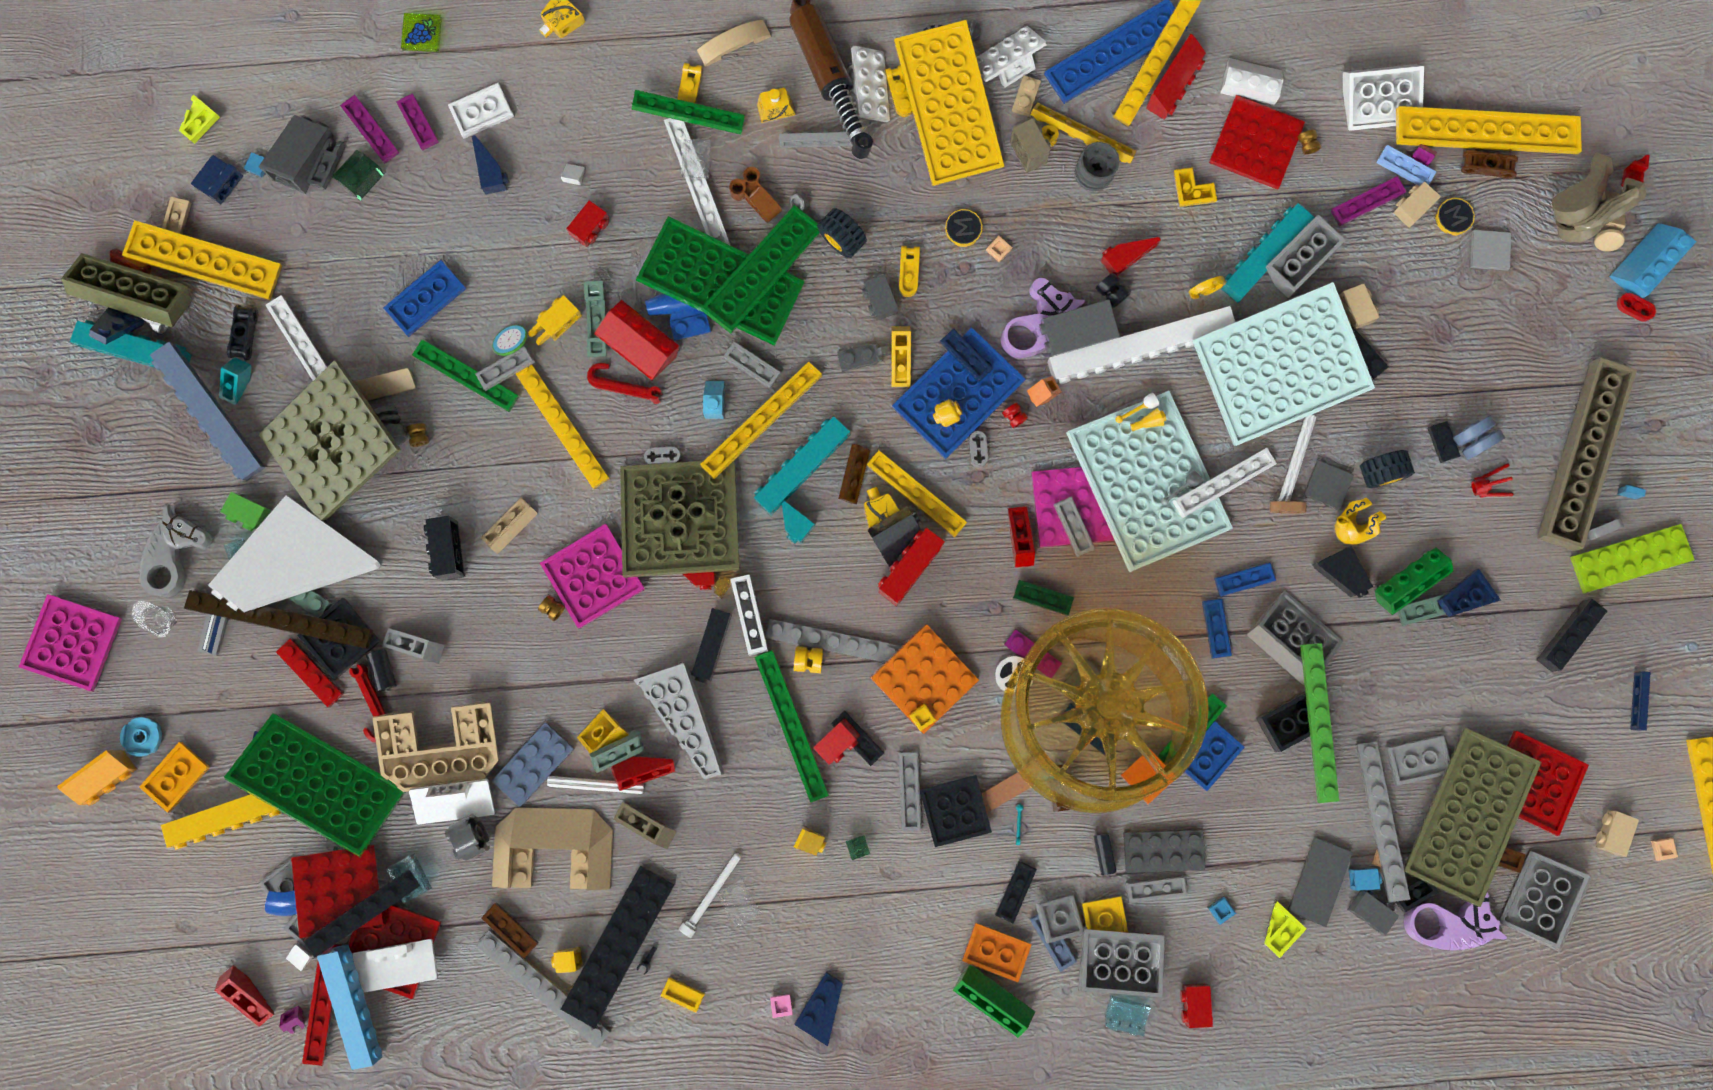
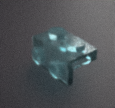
M415 853L386 868L391 880L410 869L421 885L402 898L403 903L411 901L432 889Z
M1110 996L1105 1013V1026L1115 1031L1120 1030L1135 1036H1145V1025L1150 1012V1005Z

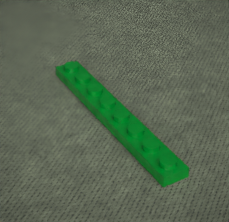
M773 650L756 656V663L810 803L829 796Z

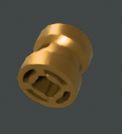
M1314 129L1298 135L1299 142L1303 145L1302 152L1304 155L1315 153L1321 149L1320 142L1316 139L1318 136L1317 132Z
M424 423L411 424L406 427L407 433L410 435L409 444L411 447L424 446L429 443L428 436L425 434L426 425Z
M548 595L538 607V610L543 614L546 613L553 622L560 617L565 609V606L555 602V598L551 595Z

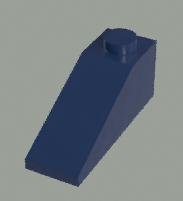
M473 135L472 141L481 189L485 195L507 191L506 184L509 183L507 173L503 172L476 135Z

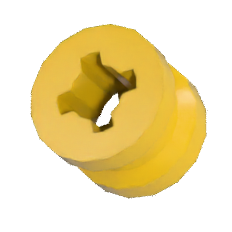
M1046 125L1042 128L1044 139H1048L1051 147H1053L1059 136L1058 129L1053 125Z

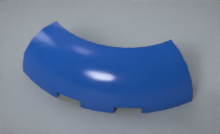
M269 891L265 902V912L275 916H293L297 914L295 891Z

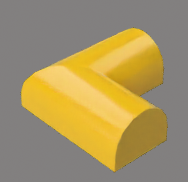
M1193 167L1173 171L1179 207L1217 202L1215 184L1196 185Z

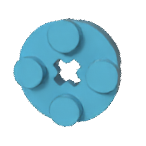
M134 718L122 728L120 733L122 747L132 756L143 757L155 753L162 741L160 724L150 718ZM141 731L145 735V739L140 742V739H137V735H140Z

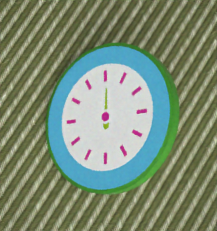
M512 325L504 328L494 338L493 350L501 356L515 353L525 344L527 331L521 325Z

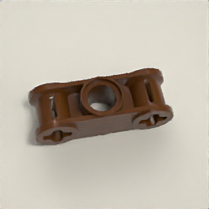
M1476 150L1463 152L1464 166L1461 168L1462 173L1494 176L1504 179H1512L1517 176L1515 167L1518 157L1515 155L1486 153ZM1487 162L1491 163L1493 167L1488 166Z

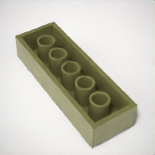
M84 253L80 254L61 278L68 295L172 328L192 302L188 287Z

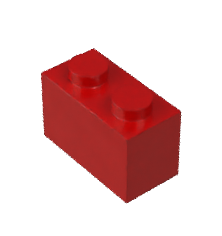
M589 200L566 230L570 236L585 247H588L589 244H593L596 241L597 234L601 229L604 230L608 226L609 216L604 210Z
M843 719L813 748L828 765L833 761L838 763L845 756L843 752L847 748L851 751L859 743L857 739L861 735L846 719Z
M1206 983L1182 984L1183 990H1180V1000L1184 1002V1010L1181 1011L1182 1022L1188 1028L1213 1027L1210 985Z

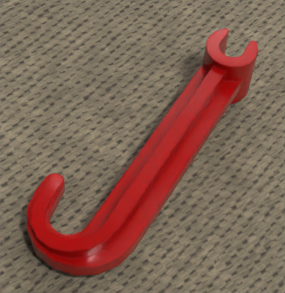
M596 363L587 372V379L592 387L651 400L654 404L661 403L659 397L654 396L656 394L663 395L659 387L653 386L648 388L595 375V371L598 369H609V364Z
M357 664L359 673L357 668H350L349 674L356 679L373 717L386 714L367 675V666ZM364 728L363 732L367 739L376 743L375 736H373L368 728Z

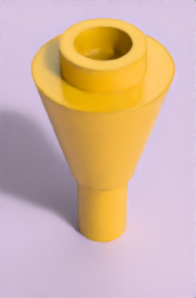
M1156 408L1140 421L1130 424V428L1132 431L1143 427L1164 426L1166 416L1163 410L1159 411Z

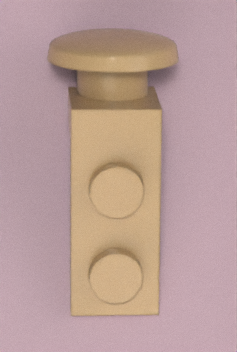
M1605 190L1602 200L1613 198L1619 195V193ZM1625 214L1604 225L1594 238V244L1599 250L1614 251L1624 244L1625 236L1622 230L1626 226Z

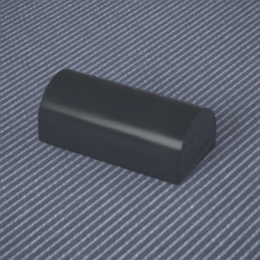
M382 649L368 653L366 657L376 691L381 692L397 687L387 650Z
M1109 833L1093 835L1101 875L1116 873Z
M1418 880L1408 886L1410 900L1396 901L1395 903L1405 913L1436 895L1439 891L1435 886Z

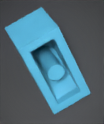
M705 381L703 394V415L705 419H724L725 381Z

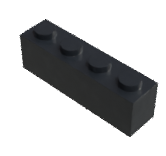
M1593 599L1581 601L1536 660L1551 672L1561 671L1607 613V610Z

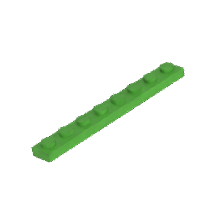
M1322 643L1300 645L1317 803L1338 802L1339 792Z

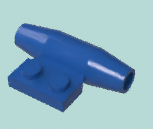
M663 293L645 300L648 316L671 314L670 326L674 341L711 333L707 315L704 312Z

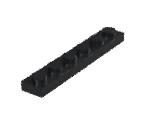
M408 869L307 937L303 942L315 958L421 885L411 870Z

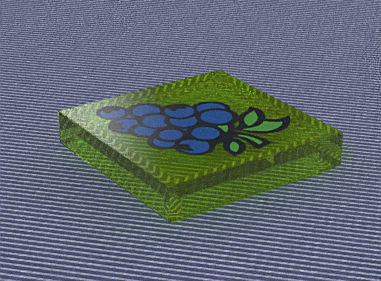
M404 13L401 39L402 51L439 52L441 15Z

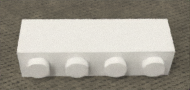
M748 574L732 578L731 584L748 654L752 656L768 652L751 576Z

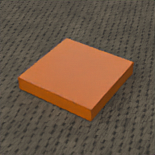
M1150 748L1120 775L1147 805L1177 778Z

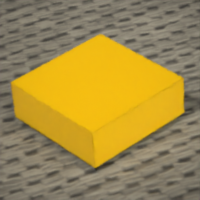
M926 704L921 705L909 714V717L919 731H922L936 721Z

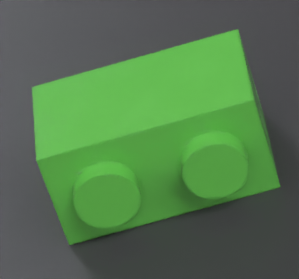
M230 492L220 512L226 515L225 519L236 523L238 520L243 523V528L253 532L267 518L271 510Z

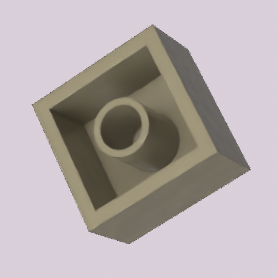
M1032 118L1013 127L1010 144L1026 173L1045 165L1050 154L1051 145L1048 139H1044L1040 124L1035 123Z

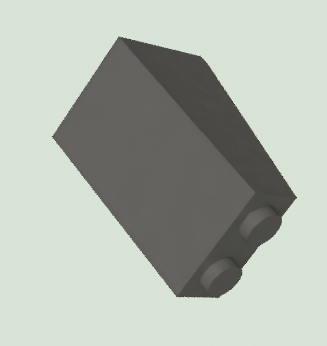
M294 115L261 162L259 168L272 181L306 194L310 186L307 183V179L326 140L329 137L333 138L334 135L326 124L321 122L316 124L304 115L301 117Z
M1110 300L1043 318L1041 324H1039L1040 332L1042 335H1045L1047 341L1044 343L1047 354L1050 353L1051 357L1120 337Z

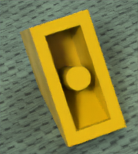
M580 947L557 950L553 953L554 956L551 957L552 967L556 969V973L575 972L583 967Z

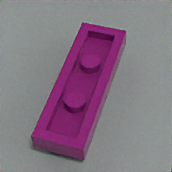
M413 93L396 101L422 151L439 143Z
M1016 629L1004 644L1050 679H1052L1062 665L1059 660Z

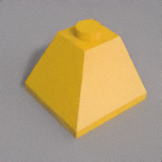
M602 709L580 733L577 739L589 753H592L629 736V732Z

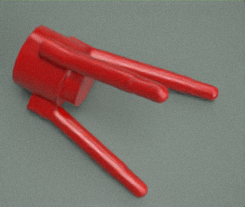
M1507 463L1480 477L1474 478L1475 481L1471 482L1474 495H1479L1480 498L1513 496V493L1489 492L1492 489V485L1511 481L1513 477L1491 482L1489 479L1486 480V478L1509 467L1510 464Z

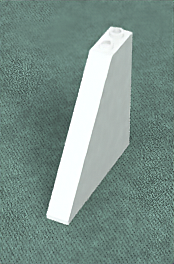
M285 496L208 586L213 589L211 593L221 600L224 597L228 600L226 604L235 611L239 608L241 611L246 612L379 569L381 565L372 556L288 496Z

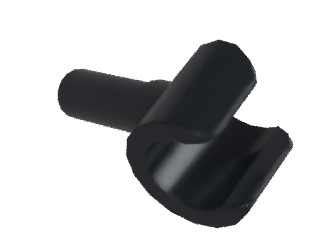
M653 946L645 960L641 961L637 966V971L641 965L646 967L644 975L650 970V961L657 950L656 947Z

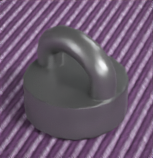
M976 20L967 22L971 40L974 41L981 35V26Z
M797 192L790 196L789 205L791 208L795 205L803 211L809 206V201L804 194Z

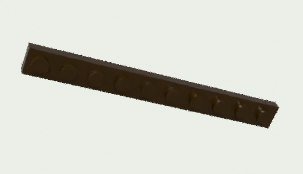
M189 590L184 609L364 649L369 648L373 634L371 629L266 606L246 612L241 611L239 608L235 611L226 604L228 600L224 597L220 600L214 595Z

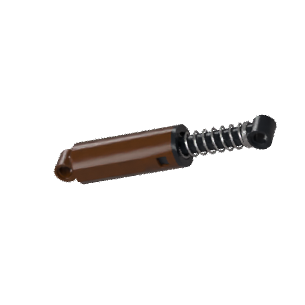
M792 0L789 23L822 98L832 101L835 105L834 108L838 111L837 115L841 117L840 122L843 123L846 135L849 136L848 140L852 143V154L856 158L864 159L868 157L871 151L873 138L868 134L866 128L862 127L863 122L859 121L860 115H857V109L853 108L855 103L850 101L852 97L848 96V93L853 88V82L824 17L817 5L810 4L811 0Z

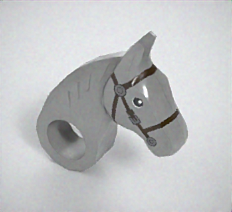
M170 504L164 505L163 519L150 535L140 562V582L142 587L148 594L164 598L177 595L183 589L186 581L179 551L193 546L206 549L213 540L212 535L190 520L176 515L175 506H170ZM167 567L171 573V580L166 587L159 589L155 582L156 574L160 569Z

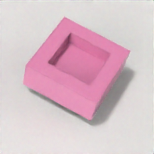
M790 994L770 997L773 1018L793 1015Z

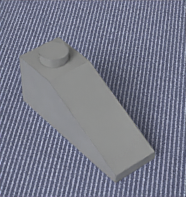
M388 628L382 646L439 664L445 645Z

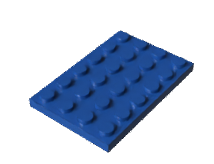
M972 327L962 337L993 368L985 378L978 383L947 351L892 405V408L945 460L1026 380ZM948 399L957 401L963 413L960 415V421L948 427L942 426L941 423L937 424L933 417L935 406Z

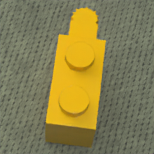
M563 295L561 298H556L547 311L544 310L539 314L536 320L537 324L529 330L528 335L533 337L543 329L545 332L536 340L538 345H542L550 337L556 341L582 315Z

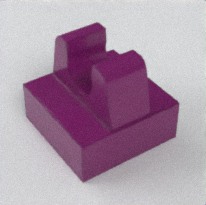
M1420 144L1411 158L1428 167L1437 152Z
M299 1005L281 1014L279 1027L283 1032L288 1031L293 1034L295 1033L294 1026L299 1025L301 1029L305 1027L303 1010Z

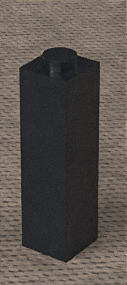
M712 608L691 673L692 676H695V681L705 684L707 680L712 681L732 617L731 613Z

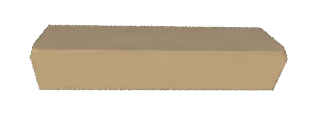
M409 368L354 381L367 401L416 389L413 373Z
M521 497L481 539L498 554L538 513Z

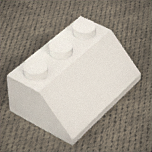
M1228 58L1220 93L1234 97L1238 95L1251 101L1274 106L1280 97L1283 71Z

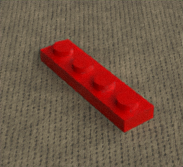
M289 639L276 651L283 661L327 707H331L344 694L293 639Z

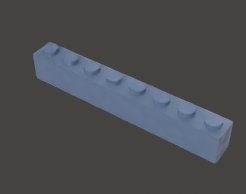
M168 342L150 354L154 367L158 371L161 370L163 372L165 382L169 386L174 387L176 397L181 402L184 401L188 406L186 408L187 412L199 421L198 427L204 433L207 432L210 436V443L213 447L219 448L222 453L220 454L221 458L225 463H230L233 468L232 473L237 479L241 478V480L247 481L266 468L174 343Z

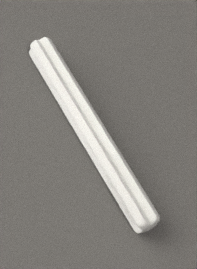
M1309 415L1304 418L1279 501H1290L1316 421L1315 415Z
M549 776L547 779V786L636 794L644 792L643 783L619 791L616 781Z

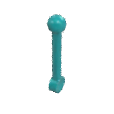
M1022 804L1016 805V810L1018 811L1016 845H1020L1021 812L1024 809Z

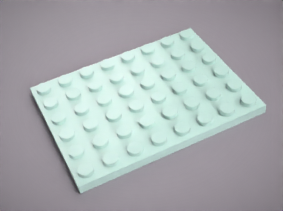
M1334 282L1192 340L1234 446L1375 388Z
M1170 391L1156 396L1159 401V406L1156 408L1159 411L1163 410L1166 416L1164 426L1143 427L1132 431L1130 424L1140 421L1156 409L1150 410L1145 407L1126 417L1121 423L1116 422L1115 418L1118 415L1122 416L1143 404L1142 401L1066 433L1129 573L1233 529L1219 498L1184 518L1181 517L1173 501L1195 488L1188 486L1169 500L1167 505H1162L1161 503L1162 498H1167L1185 485L1187 476L1193 471H1196L1201 476L1202 484L1210 480Z

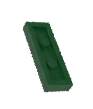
M1018 580L1013 599L1069 616L1074 597Z

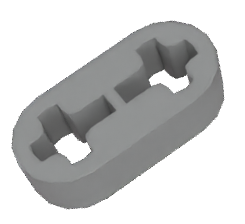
M981 431L973 432L969 438L970 461L976 468L984 467L988 461L986 435ZM976 436H979V439H983V441H980V448H977L976 442L973 441ZM977 451H980V456L984 457L981 463L974 460L977 457Z
M675 447L650 448L645 452L644 459L647 464L678 463L681 460V454ZM672 451L677 455L673 461L669 457L664 456L670 455ZM652 453H655L656 456H661V458H655L654 462H652L651 459H649L648 457H650Z
M1620 518L1589 530L1588 538L1589 540L1596 539L1624 527Z

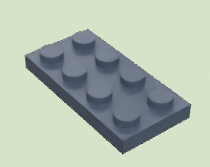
M545 722L495 776L492 782L519 807H522L575 748Z

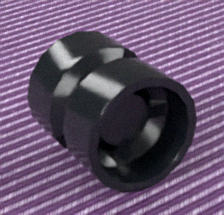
M1115 272L1108 275L1096 286V290L1102 296H1106V300H1110L1112 308L1118 306L1131 294V291L1125 284H1120L1121 279ZM1115 289L1118 290L1115 294L1111 293Z

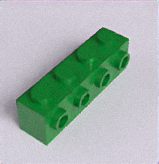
M1437 547L1427 551L1417 561L1410 563L1403 571L1396 573L1389 581L1379 585L1375 590L1376 601L1391 615H1394L1454 572L1452 560Z
M971 964L963 971L953 988L955 993L1017 1038L1028 1029L1036 1012Z

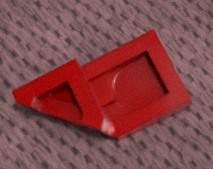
M1647 154L1643 158L1633 161L1624 169L1621 187H1623L1627 177L1644 182V173L1649 167L1650 155Z

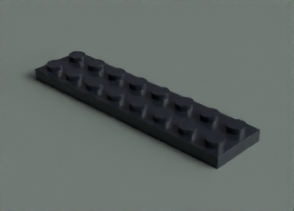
M642 866L639 867L560 1010L596 1029L675 884Z

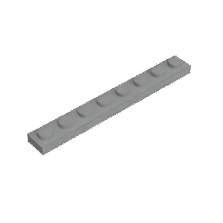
M769 619L766 639L810 648H823L825 651L883 663L889 660L902 647Z
M1376 741L1357 744L1356 748L1388 902L1410 900L1378 743Z
M489 930L476 947L596 1048L610 1034L611 1031L601 1022L594 1029L560 1010L568 994L530 962L520 956L492 930Z

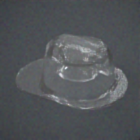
M138 601L132 607L131 614L135 623L158 637L167 636L173 625L178 622L172 610L167 606H156L147 601Z

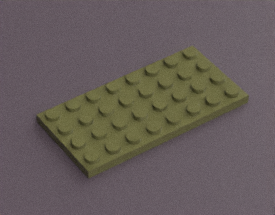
M1464 728L1405 864L1404 872L1475 906L1481 907L1541 761Z

